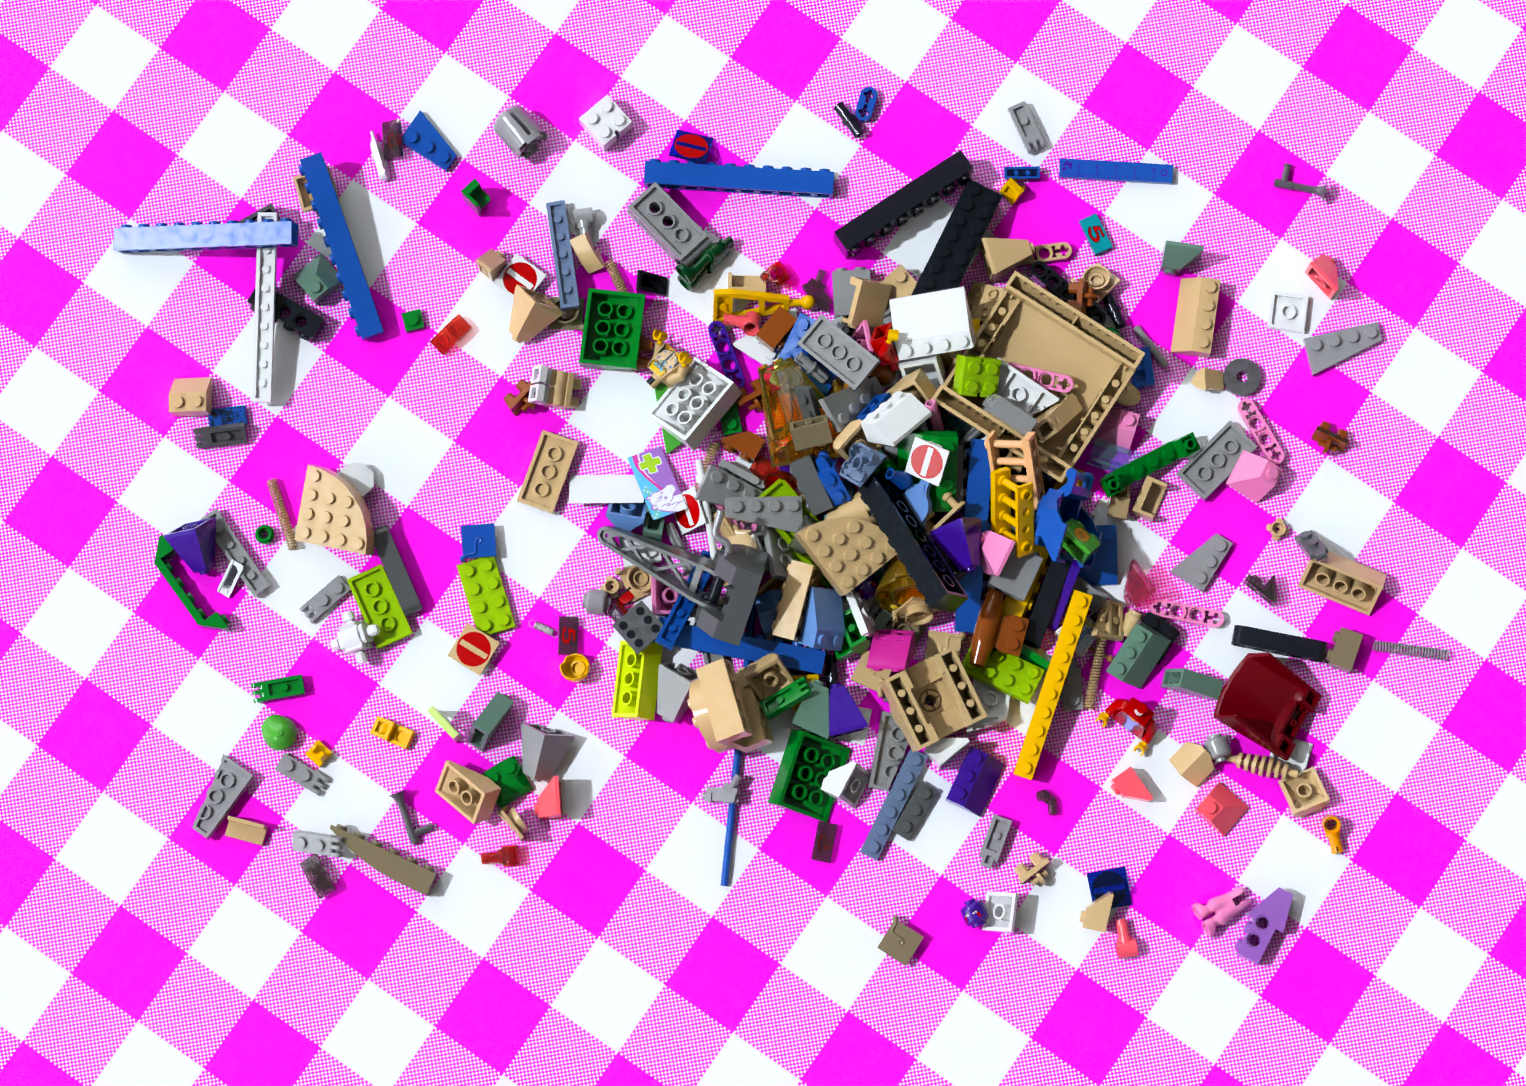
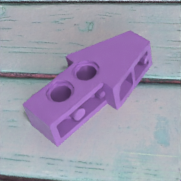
M1278 887L1246 914L1252 921L1246 923L1243 929L1246 933L1243 939H1238L1234 947L1237 949L1236 955L1255 965L1259 964L1274 932L1276 931L1281 934L1285 929L1293 897L1292 893ZM1259 918H1264L1267 921L1265 929L1258 926ZM1251 935L1258 938L1257 946H1252L1249 943Z

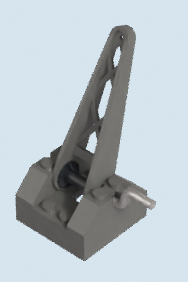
M717 510L711 532L713 538L722 544L721 550H716L713 560L615 526L607 525L598 530L597 538L602 545L690 601L698 604L694 617L698 619L697 627L712 638L736 646L740 645L764 573L768 552L743 544H731L727 538L719 533V529L725 514L724 510ZM613 537H624L629 547L623 548L619 546ZM648 547L662 553L669 565L658 567L642 557L638 549ZM670 557L678 559L682 562L674 564ZM686 565L696 567L690 584L684 580L677 567ZM666 569H672V571L674 572V574H675L676 576H674L673 574H671V573H669V572H667V571H665V570H666ZM704 571L714 576L709 592H704L698 588ZM725 581L730 584L726 597L720 596Z

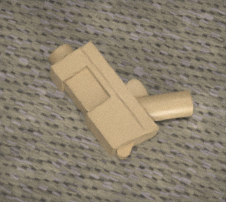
M715 511V512L712 514V515H713V518H712V521H713V522H714V519H715V516H716L717 511ZM724 514L719 529L722 536L728 537L746 532L752 535V530L739 529V526L733 524L730 518H725Z

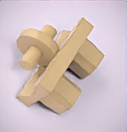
M1036 851L1028 857L1034 865L1032 869L1028 870L1023 862L1014 868L1019 877L1018 881L1020 884H1023L1034 875L1035 878L1030 883L1033 886L1038 882L1044 885L1046 882L1043 878L1048 875V872L1044 870L1039 874L1038 871L1050 861L1047 857L1043 858Z

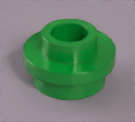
M268 525L259 526L255 532V537L261 544L270 543L275 536L274 530ZM268 532V537L263 538L262 533Z

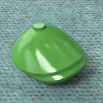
M271 715L265 719L261 726L266 744L274 750H286L293 746L297 739V727L287 717Z

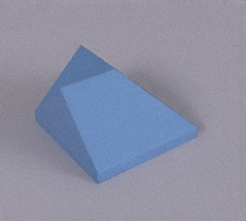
M645 499L644 503H609L606 517L615 527L626 531H631L636 527L644 528L647 504Z
M781 589L770 590L755 597L754 605L764 636L773 633L771 627L773 621L777 618V604L781 601L783 595Z

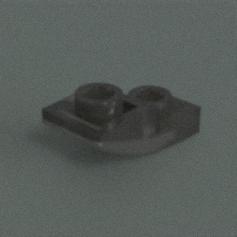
M313 854L299 863L319 899L336 890L330 874L325 870L319 855Z

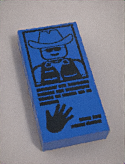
M246 405L212 409L211 415H208L209 427L242 422L248 425Z

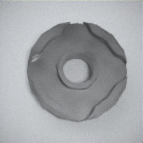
M1245 358L1235 359L1224 370L1223 384L1230 393L1236 396H1248L1254 393L1260 385L1261 372L1258 366L1251 360ZM1237 374H1246L1247 380L1245 382H1239L1237 379Z

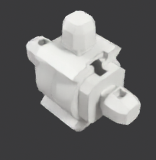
M352 610L346 611L342 615L343 621L346 624L338 627L340 632L337 633V638L330 642L331 649H341L346 654H356L355 659L358 664L368 662V655L365 650L372 648L371 642L374 641L373 637L381 632L380 627L377 624L369 625L364 620L355 621L354 612Z

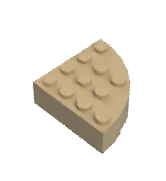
M308 464L294 540L364 555H373L375 544L374 529H372L370 511L363 497L348 480H345L338 473L329 468Z
M835 518L823 520L806 526L793 534L839 596L848 594L897 555L895 549L889 545V539L879 529V526L860 519Z

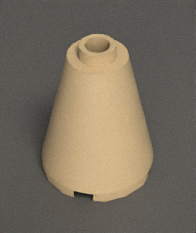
M859 491L853 495L852 500L835 506L827 511V516L824 517L825 520L855 518L871 522L875 525L879 524L870 514L867 504L861 500Z

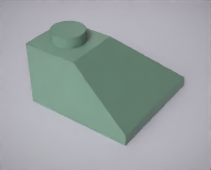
M1166 240L1162 250L1160 271L1170 276L1179 274L1200 259L1204 246Z
M322 253L292 276L316 306L343 284H339L335 274L337 271Z

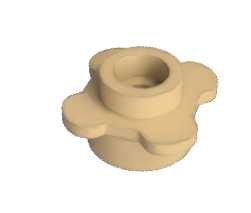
M1277 518L1275 522L1266 526V530L1271 533L1272 539L1275 541L1289 533V529L1281 518Z
M607 576L600 590H605L611 598H616L619 589L623 588V583L613 579L612 576Z

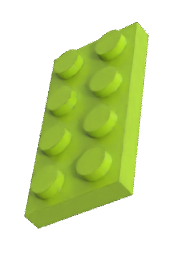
M483 557L456 565L475 627L488 636L516 628L495 558Z
M382 564L347 579L365 622L369 625L377 624L380 627L381 632L373 637L378 650L413 634Z
M970 646L962 662L969 677L1025 704H1029L1044 674V669L1021 658L1000 653L995 647H993L985 667H976L969 664Z

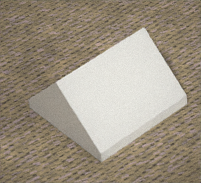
M987 891L985 906L989 918L986 920L987 923L983 924L982 930L1007 934L1014 933L1018 893Z

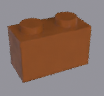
M779 306L758 331L756 339L774 353L776 349L780 350L786 343L785 338L790 335L797 319Z

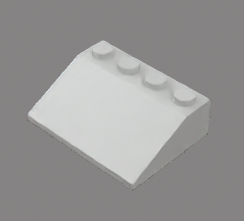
M964 286L889 300L893 329L899 330L898 342L895 341L899 360L974 348L977 340Z
M696 357L693 358L690 364L693 371L685 377L683 382L668 388L647 414L648 417L693 451L696 450L742 394L733 381Z

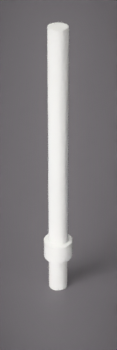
M702 459L695 460L696 482L699 483V486L705 474ZM702 501L707 521L705 526L710 556L713 560L717 545L711 532L713 521L710 503Z

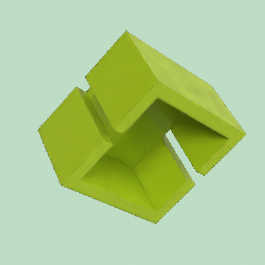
M957 354L953 391L964 396L987 397L992 394L997 395L1001 360L993 357Z

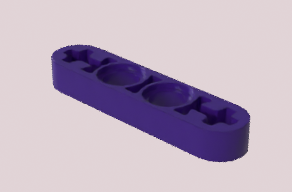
M713 321L709 325L708 331L725 377L733 382V376L730 375L728 377L727 374L735 373L737 380L742 381L738 388L744 387L745 378L726 328L722 322ZM714 326L722 328L720 330V335L722 339H719L716 342L715 339H718V336L716 332L712 333V331L714 330ZM719 344H728V351L720 352L718 350ZM728 360L734 361L736 364L735 368L732 370L726 369L724 366L725 362Z
M1077 560L1072 562L1047 626L1048 629L1056 631L1079 575L1081 567H1079Z

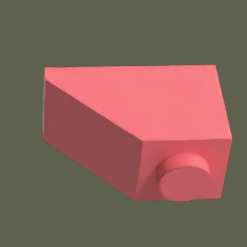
M1129 767L1110 781L1112 783L1110 787L1116 795L1120 794L1122 798L1150 802L1153 799L1132 767Z

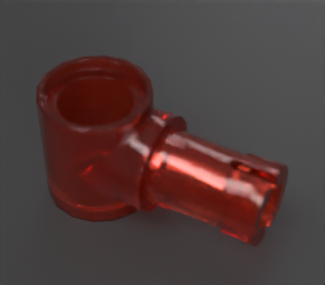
M781 261L775 262L760 275V279L764 283L771 281L775 282L777 286L782 285L791 277Z
M519 845L502 846L496 852L481 853L482 864L499 863L500 865L503 864L504 867L520 865Z

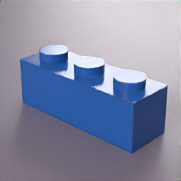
M1040 166L1003 167V179L1040 178Z

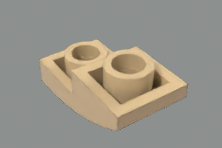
M584 233L570 240L578 259L589 274L606 267L599 249L595 250L589 233Z

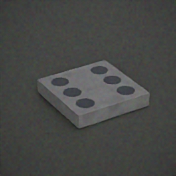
M642 600L612 625L637 655L656 640L663 626Z

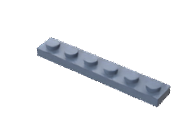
M565 200L546 203L561 310L580 308L572 245L570 243Z
M910 748L860 853L876 861L878 860L928 758L927 755L919 751L913 752Z

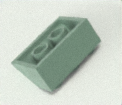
M1138 620L1106 672L1124 683L1141 689L1171 640Z

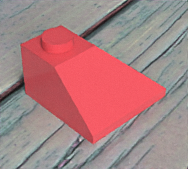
M1323 253L1309 264L1305 273L1331 300L1339 289L1337 267L1333 258Z
M559 776L552 778L537 798L538 803L534 804L535 815H538L540 820L563 818L561 781Z
M1218 782L1194 812L1224 836L1249 807L1223 784Z

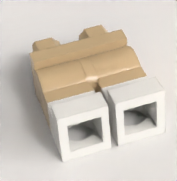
M542 364L534 366L531 384L535 385L530 386L528 403L558 409L578 407L579 399L572 396V390H579L582 381L575 378L573 373L551 369Z

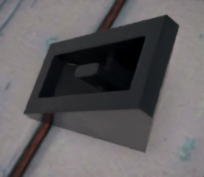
M637 270V294L666 296L668 278Z

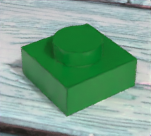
M420 309L401 313L406 333L425 329Z

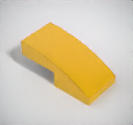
M377 716L370 734L408 750L415 732Z

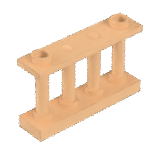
M992 430L984 441V446L988 453L990 471L1002 468L1001 465L1024 466L1027 475H1011V481L1016 483H1034V510H1037L1038 502L1045 495L1036 432H1027L1024 438L1019 441L997 440L996 431ZM999 448H1021L1024 458L1000 457ZM1011 492L1012 499H1015V492Z

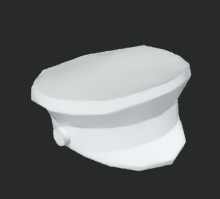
M362 462L350 463L341 469L339 475L348 480L362 497L374 488V473Z

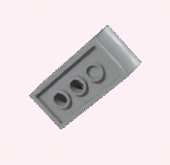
M656 182L627 208V214L671 259H674L677 265L683 263L688 267L692 266L701 258L702 253L713 244L708 235ZM655 208L658 210V212L653 213L650 211V209ZM663 222H669L671 226H665Z

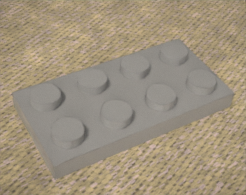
M822 314L797 343L855 391L859 389L880 363V360Z
M1230 420L1176 475L1204 501L1232 473L1242 451L1245 450L1252 453L1258 446Z

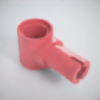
M749 311L745 315L724 313L723 325L739 327L749 336L756 335L760 329L761 316L755 311Z
M1127 919L1116 920L1118 938L1115 944L1118 958L1138 956L1137 943L1135 938L1133 939L1130 936Z

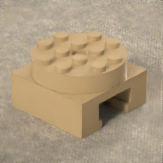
M950 647L879 682L889 702L891 715L895 723L903 731L913 752L919 751L953 732L988 717L954 647ZM926 696L932 698L933 703L931 706L923 704Z
M724 658L696 669L698 679L690 683V699L687 700L688 706L694 715L692 718L694 726L699 728L707 747L717 753H723L733 748L748 753L774 743L768 719L760 704L761 699L744 677L743 673L746 667L740 668L735 672L733 662Z

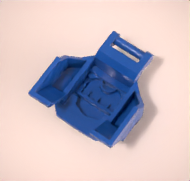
M1074 468L1067 470L1066 477L1068 480L1065 485L1058 490L1049 488L1047 494L1043 495L1037 504L1038 511L1034 519V530H1036L1034 544L1046 547L1052 561L1065 564L1066 560L1062 558L1060 552L1068 528V524L1065 523L1071 518L1075 521H1080L1089 534L1093 533L1099 539V543L1102 532H1098L1094 520L1083 505V501L1090 496L1094 475L1089 472H1078ZM1078 480L1083 482L1082 487L1076 485ZM1097 550L1083 565L1077 561L1079 567L1092 570Z

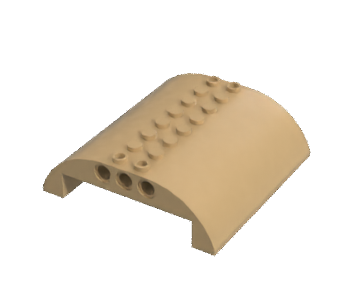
M1014 271L1005 285L1004 292L976 333L977 341L974 348L966 349L963 355L976 357L984 356L996 359L1000 357L1005 362H1014L1069 375L1074 379V387L1067 393L1047 390L1059 397V401L1074 393L1083 409L1055 435L1043 443L1037 441L1041 470L1060 483L1066 478L1067 470L1073 468L1146 354L1017 271ZM955 365L944 384L941 383L932 399H935L936 404L986 436L993 430L996 431L997 440L1021 441L1024 438L1022 434L982 410L984 407L982 404L986 397L964 396L953 391ZM1025 370L1023 372L1029 378H1033L1032 371ZM1044 374L1041 380L1045 385L1051 384L1052 378L1050 375ZM1056 376L1054 387H1056L1057 383L1062 384L1064 389L1070 386V383L1067 382L1068 379L1057 381L1059 377ZM1056 402V403L1052 404L1051 406L1045 408L1044 410H1042V411L1036 413V414L1033 415L1032 417H1033V418L1038 417L1039 415H1041L1042 413H1044L1045 411H1047L1049 408H1051L1052 406H1054V405L1057 404L1058 402ZM1007 448L1019 457L1024 458L1021 448Z

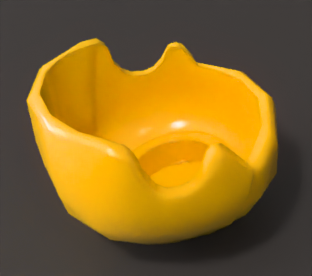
M577 653L566 656L559 666L561 675L566 680L574 683L583 681L588 676L591 668L589 660L584 655Z

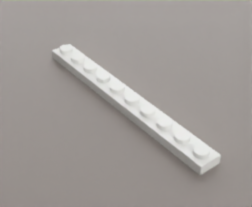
M258 212V222H262L263 219H274V222H277L278 213ZM257 248L253 403H272L277 248Z

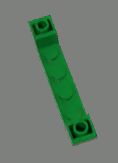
M1191 432L1169 441L1113 470L1099 481L1107 498L1124 490V487L1177 459L1197 452L1201 448L1194 433Z
M163 534L159 536L154 563L196 623L201 628L226 632L231 630L228 626L230 622L224 614L220 615L218 612H215L207 619H204L207 617L200 607L198 609L193 603L196 600L190 592L186 593L182 587L185 585L179 576L175 578L171 573L174 569L168 561L164 563L176 551L165 540Z

